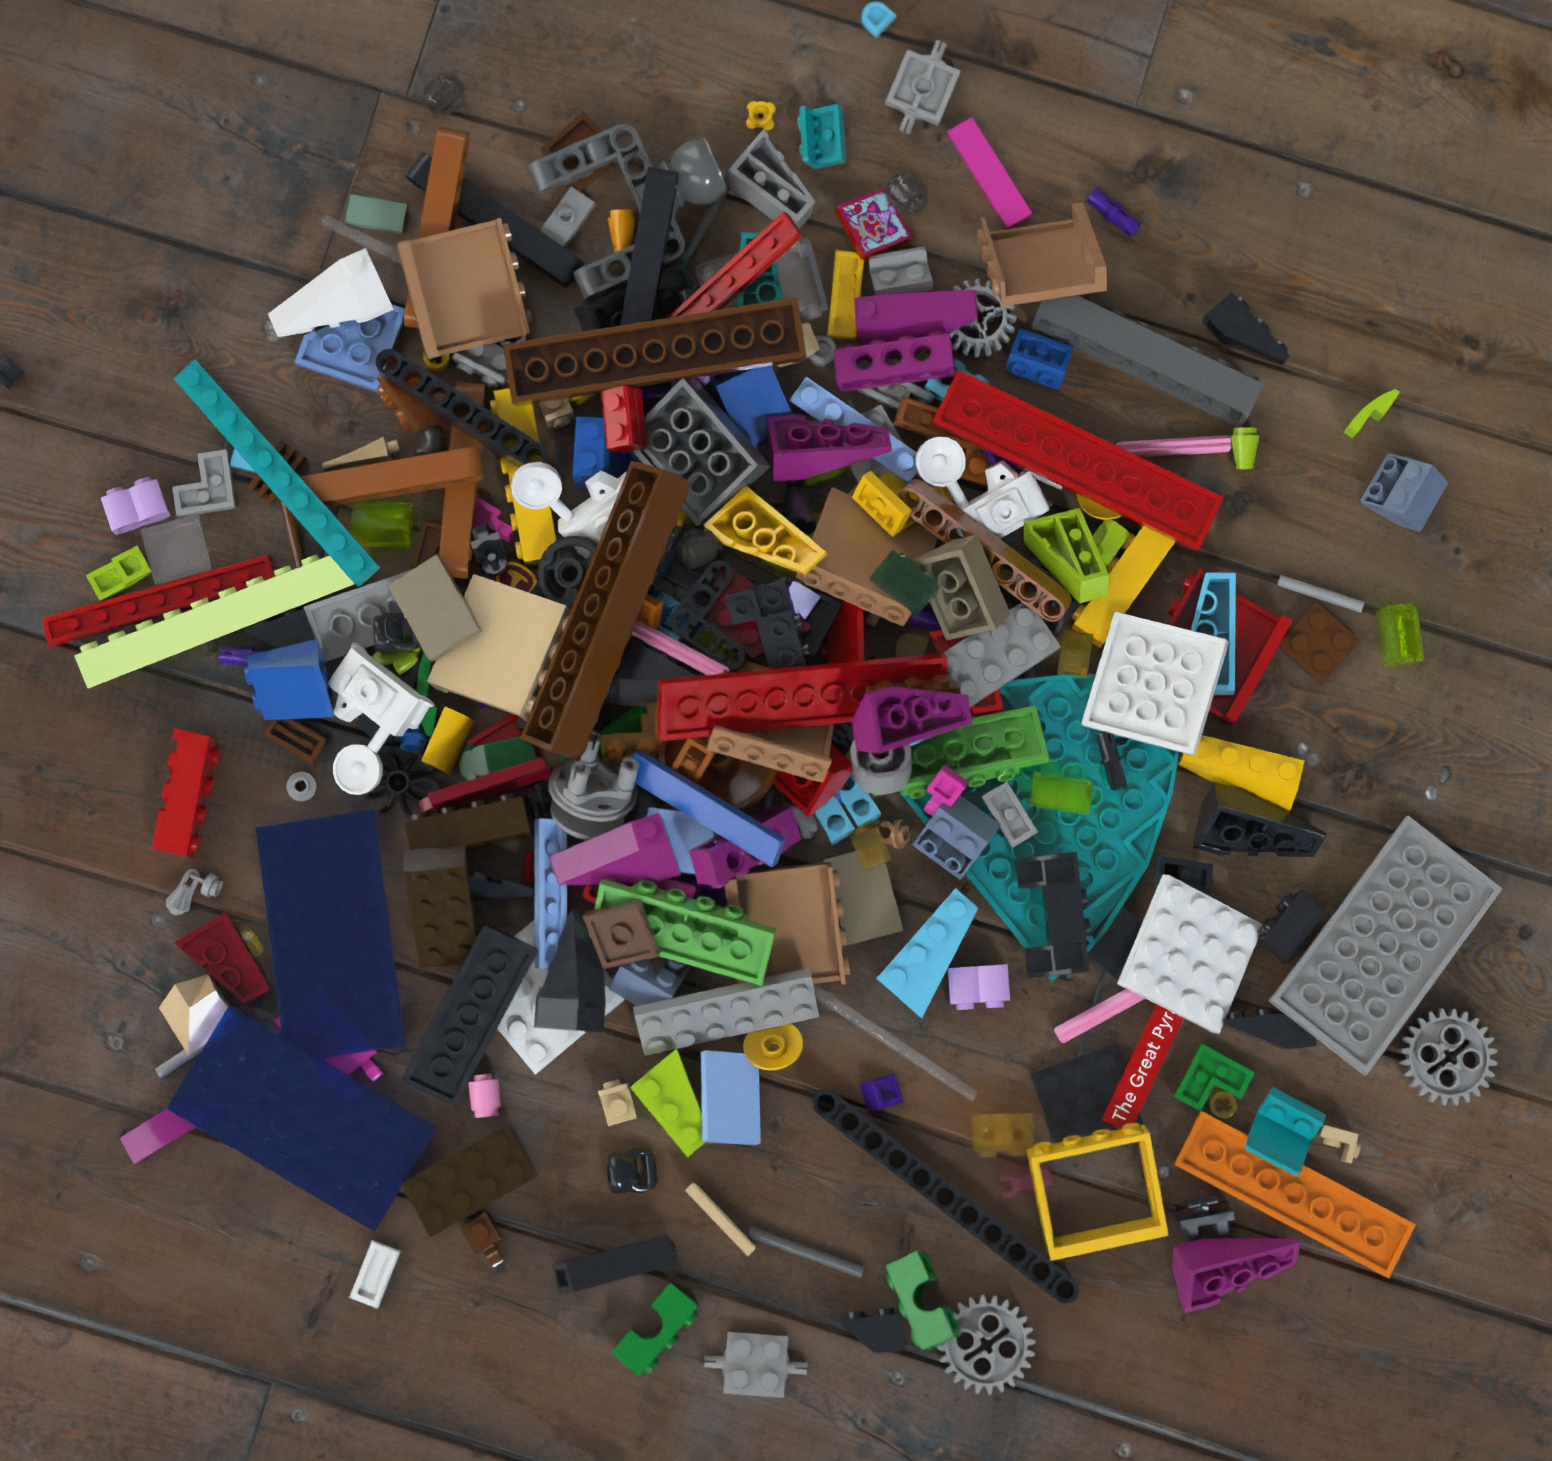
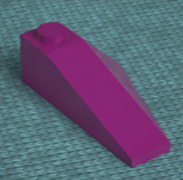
M660 813L632 821L549 856L558 885L600 884L602 879L623 885L634 884V882L639 883L642 880H649L656 884L682 875L664 819Z
M1297 1238L1199 1239L1175 1245L1172 1269L1184 1313L1213 1306L1221 1302L1220 1296L1234 1289L1239 1293L1246 1289L1245 1285L1258 1277L1265 1280L1297 1264L1300 1242Z

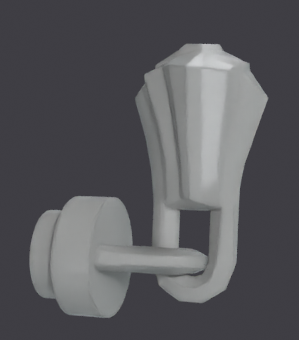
M189 869L185 872L177 888L166 899V907L171 914L181 915L190 910L191 899L198 883L202 884V895L217 897L223 887V881L214 873H210L206 879L200 877L198 870ZM189 877L194 880L191 886L186 885Z

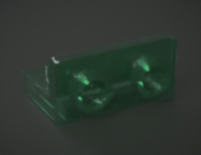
M892 550L870 576V581L915 616H918L928 602L937 596L940 586L937 584V579L929 572L923 571L922 573L914 567V562L904 553L897 554Z

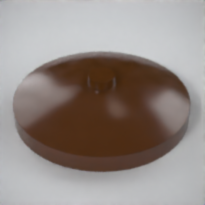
M709 736L696 737L704 743L708 744ZM688 738L661 741L659 761L671 768ZM716 752L697 785L738 810L744 811L757 803L767 793L774 782L777 770Z

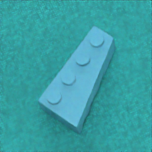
M1205 573L1191 626V631L1229 641L1214 695H1234L1236 573Z
M957 887L877 977L884 986L921 1018L979 908Z

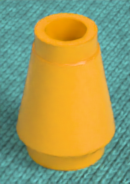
M611 210L608 223L614 252H618L632 246L636 217H634L633 210Z

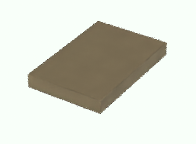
M434 555L388 585L429 661H435L482 631L440 555Z
M881 845L823 860V862H831L832 870L838 869L840 887L835 888V897L842 900L843 917L838 918L841 928H845L847 946L904 931Z

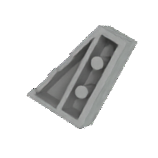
M763 129L730 167L725 184L773 221L782 212L788 213L800 229L811 216L815 200L795 172L792 173L785 163L783 155L775 149L768 139L769 135Z

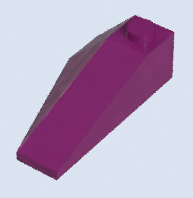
M976 290L881 294L854 298L855 323L861 346L869 345L874 340L898 341V338L903 336L927 337V334L938 331L949 334L978 320ZM895 355L890 357L888 360L897 359L900 356Z
M799 414L767 416L769 455L773 481L803 480L892 452L889 431L885 427L859 423L842 426L833 424L832 419L824 418L823 422L806 420V415Z
M891 686L866 693L852 720L856 750L870 753H882L972 724L967 694Z

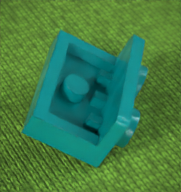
M839 104L810 109L806 105L801 106L797 123L801 132L802 144L799 146V153L803 162L814 169L846 163L843 107Z

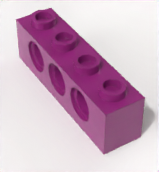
M931 332L927 334V337L920 338L903 336L898 338V341L892 342L874 340L869 345L863 346L845 344L840 349L833 350L836 382L840 392L956 375L950 333ZM926 351L931 353L927 360L920 361L916 359L920 352ZM892 356L902 357L898 364L890 365L887 363L888 359ZM863 360L873 361L869 368L861 369L858 367L859 363Z
M770 806L751 817L786 838L781 853L789 851L791 845L801 840L794 810L791 806ZM719 834L689 850L697 883L711 885L712 888L723 887L729 883V879L745 875L750 872L749 868L765 863Z

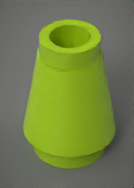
M1233 428V435H1230L1236 469H1254L1260 435H1257V428Z

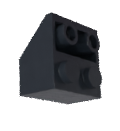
M1302 890L1294 894L1284 895L1275 907L1278 913L1275 917L1267 918L1257 931L1260 934L1257 942L1283 963L1291 960L1325 915Z

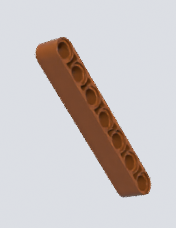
M439 127L437 131L418 239L454 230L469 149V132ZM408 292L404 326L418 329Z
M456 383V390L486 408L487 384ZM461 408L455 415L457 417H465L469 414L470 410ZM482 425L479 430L482 433H484V425ZM451 426L449 451L462 448H479L482 454L481 443L455 426ZM479 481L450 486L445 489L439 555L452 578L469 579L473 550L470 542L474 540L471 530L474 528L472 522H475L476 509L473 512V507L477 501L476 497H478Z
M462 448L300 476L327 507L473 483L484 479L481 450L479 448Z
M914 479L899 492L898 497L912 510L909 516L945 544L952 540L964 538L957 533L956 528L963 529L966 537L977 534L981 546L989 550L990 555H985L997 583L1043 619L1055 622L1064 616L1072 603L1071 595L1065 588L923 480ZM909 491L914 492L918 496L919 501L913 500L909 495ZM932 509L939 511L942 519L935 517ZM1003 564L1010 565L1013 573L1006 571ZM1026 582L1033 583L1037 591L1029 589ZM1050 600L1057 601L1061 608L1053 607Z

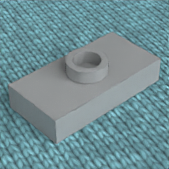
M570 187L540 231L566 248L595 207V202L573 187Z
M1007 781L981 797L993 819L1001 824L999 828L1011 848L1038 833Z

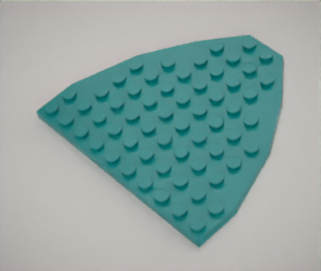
M1073 673L1016 679L999 688L1003 710L999 712L1025 708L1030 702L1032 706L1036 705L1049 755V762L1020 768V773L1015 774V777L1007 782L1038 833L1011 848L1000 828H998L965 873V876L1024 949L1048 946L1042 887L1018 889L1015 859L1077 852L1081 888H1086L1088 902L1087 906H1083L1084 918H1089L1091 934L1114 908L1097 937L1094 939L1091 935L1086 936V940L1090 943L1087 945L1089 952L1109 929L1149 866L1173 793L1179 752L1114 735L1119 756H1123V759L1120 761L1127 787L1118 791L1110 789L1104 765H1100L1102 759L1095 739V735L1103 731L1081 725L1096 674ZM993 712V713H987V714H980V715H974V716H972V714H971V717L973 718V717L984 716V715H989V714H994V713H999V712ZM997 778L986 780V783L979 787H969L967 784L960 795L993 819L981 797L1005 782H1000ZM899 791V794L926 826L933 816L923 809L933 795L927 791L926 796L913 799L910 798V795L903 796L902 791ZM1060 975L1049 976L1048 979L1052 982Z

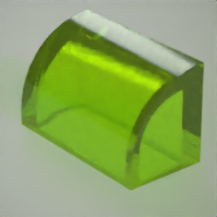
M364 501L354 503L350 521L352 536L361 546L411 548L413 503Z
M1417 603L1388 605L1375 611L1383 669L1407 666L1425 661Z
M1033 771L1028 806L1086 816L1090 812L1093 782L1092 780Z

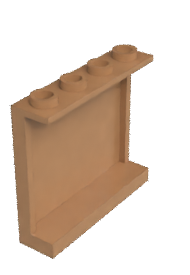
M1083 202L1072 204L1071 220L989 232L985 217L980 218L981 229L976 230L978 247H981L983 263H986L988 279H991L993 295L999 296L1002 306L1107 291L1106 264Z
M501 218L396 244L426 359L530 334L529 327L534 326L530 310H524L522 299L526 298L523 282H517L514 270L519 269L515 252H509L507 241H511V234L508 224H502Z
M831 487L821 507V514L811 538L812 541L826 551L827 555L806 575L797 572L795 579L904 627L914 609L922 586L912 561L934 550L938 537L926 528L914 523L892 537L851 495Z
M729 656L726 663L730 664L732 661L737 663L739 659ZM746 661L740 670L729 673L768 670L769 667ZM834 724L739 733L715 726L712 735L709 736L707 750L823 783L832 759H829Z
M831 862L751 871L745 875L735 876L728 880L729 883L725 885L727 906H739L744 910L745 914L750 915L749 921L776 928L765 978L809 968L813 984L840 981L841 985L846 984L845 975H850L848 957L842 956L841 946H847L845 928H839L838 917H843L842 900L835 897V888L840 887L838 869L832 870ZM737 979V984L747 982Z

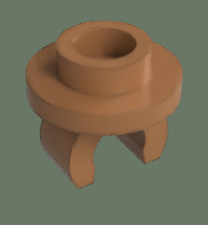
M896 819L893 823L888 821L881 823V827L889 828L891 833L888 838H879L880 843L893 845L896 849H902L908 843L910 828L903 819Z

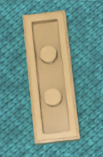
M692 1183L685 1190L747 1256L756 1249L752 1241L696 1183Z

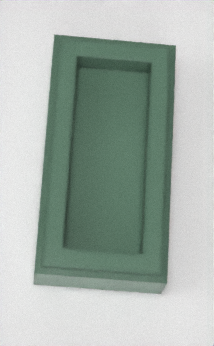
M350 194L345 223L351 226L403 234L408 205Z

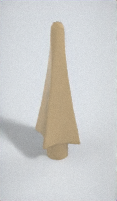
M382 437L353 452L324 462L322 467L323 469L354 463L392 460L391 453L401 451L398 439L388 442V440Z

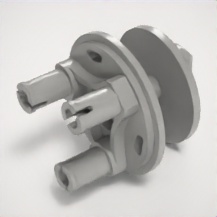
M594 730L590 734L586 751L582 754L580 762L569 759L560 763L554 768L549 779V791L553 798L550 808L553 820L565 832L584 840L592 839L622 826L625 815L634 808L638 797L635 781L639 762L633 758H625L621 763V767L610 761L600 759L597 752L601 735Z

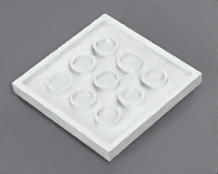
M1115 612L1081 725L1196 756L1229 641Z
M1162 875L1117 984L1213 1033L1219 1034L1223 1026L1222 1020L1226 1019L1260 934L1257 931L1262 924L1170 875Z
M535 920L514 937L535 947ZM534 958L497 1029L536 1075L586 1032L534 1028L536 996L539 989L543 987L548 974L547 969H535ZM604 970L606 1016L625 999L609 990L613 979Z

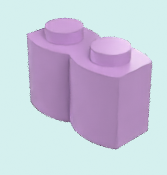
M151 477L139 479L134 482L135 486L129 489H123V487L112 488L106 492V496L101 498L111 530L115 535L171 516L161 485L157 479L152 480Z
M1008 964L947 969L950 1005H956V1010L974 1009V1003H986V1008L1004 1007V1001H1010Z

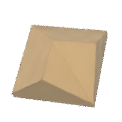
M209 974L175 984L159 1007L190 1057L240 1023Z

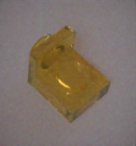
M866 825L854 830L855 836L850 837V842L855 849L863 871L891 861L879 827L871 829L870 825Z

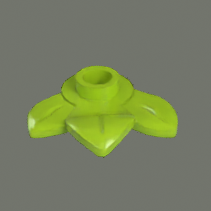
M411 634L403 635V642L411 644ZM421 646L410 652L397 650L379 652L375 649L376 653L372 658L383 666L393 664L397 674L401 675L415 665L423 649Z

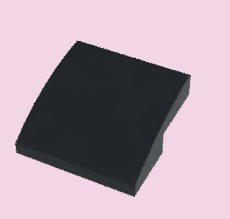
M1124 907L1121 908L1109 929L1088 952V956L1098 966L1105 969L1117 982L1142 925V922ZM1114 908L1091 934V936L1094 939L1099 934L1100 930L1106 923Z

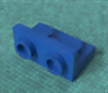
M1019 328L1005 371L1047 387L1060 389L1074 347Z

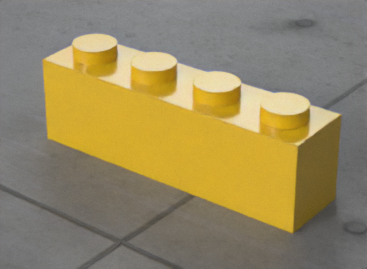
M1202 735L1196 756L1180 752L1177 765L1210 782L1243 790L1289 814L1298 791L1305 760Z

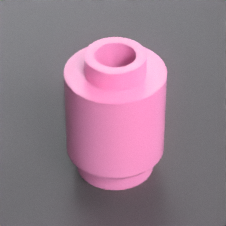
M492 1073L474 1075V1081L468 1082L471 1111H474L475 1118L499 1115L498 1108L501 1107L498 1079H492Z

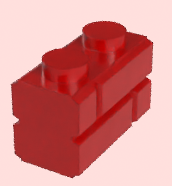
M619 386L602 390L601 399L602 404H604L602 409L607 450L627 453L648 448L642 390L630 386Z

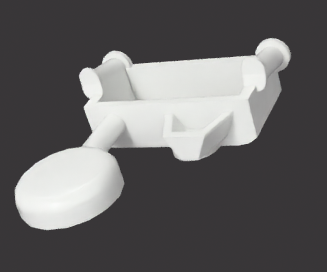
M937 436L928 439L920 446L916 454L915 465L920 477L932 486H947L957 507L999 539L1022 527L1024 522L1036 519L1050 510L1049 507L1053 505L1051 501H1047L1030 471L1023 470L1017 473L1003 460L985 470L988 491L968 502L957 482L965 469L966 458L960 445L948 437ZM1001 475L1005 476L1004 480L1000 479ZM956 528L960 536L966 537L963 529Z
M532 462L521 466L514 473L511 481L512 495L519 504L526 508L535 510L550 506L561 517L558 520V532L563 537L581 536L598 544L627 472L616 478L601 470L585 482L591 497L573 510H570L559 499L562 492L561 477L556 469L546 463ZM574 546L579 555H582L585 559L588 558L590 551L583 547Z
M352 643L351 649L327 684L338 693L334 715L344 721L351 722L364 713L381 726L368 746L356 744L347 746L337 754L333 763V775L339 787L349 794L362 795L372 791L381 780L383 765L377 752L390 734L393 736H403L408 727L418 729L429 707H433L435 704L427 697L420 695L372 658L363 647Z

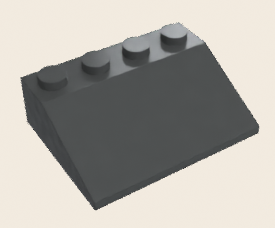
M682 378L644 417L648 448L633 451L643 464L665 469L691 482L687 498L681 508L696 526H700L717 513L745 486L749 488L770 467V464L696 379Z

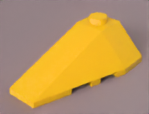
M747 486L742 488L703 525L707 531L724 545L805 575L827 555L826 551Z

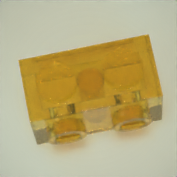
M1032 1113L970 1115L972 1151H979V1157H997V1151L1009 1150V1156H1027L1026 1149L1034 1148Z

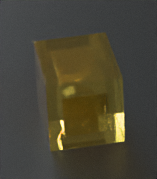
M1064 630L1057 675L1087 678L1094 634Z

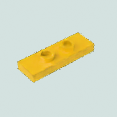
M836 250L828 337L856 340L857 329L854 298L861 296L864 259L861 260L857 252Z

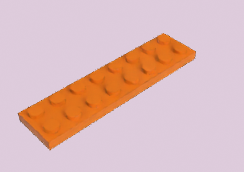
M1202 1111L1199 1112L1173 1165L1374 1272L1390 1278L1416 1224L1304 1165L1298 1176L1279 1168L1244 1149L1248 1135Z

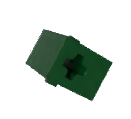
M521 736L474 747L473 743L468 744L459 761L461 775L469 781L537 759L535 746L520 739Z

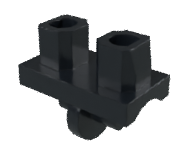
M488 524L473 528L471 531L475 541L470 542L482 572L489 576H498L504 573L507 569V562L510 561L498 532L492 533Z
M1204 1189L1197 1190V1199L1187 1200L1188 1208L1174 1210L1175 1218L1183 1230L1187 1241L1202 1238L1201 1226L1211 1224L1214 1235H1227L1230 1233V1221L1235 1220L1234 1212L1230 1209L1228 1201L1218 1202L1217 1195L1206 1197Z

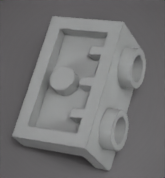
M925 247L869 256L870 278L875 295L917 293L934 290Z
M490 343L453 354L452 359L454 364H456L455 368L467 376H471L473 373L482 378V383L495 390L498 386L506 389L509 385L503 347Z

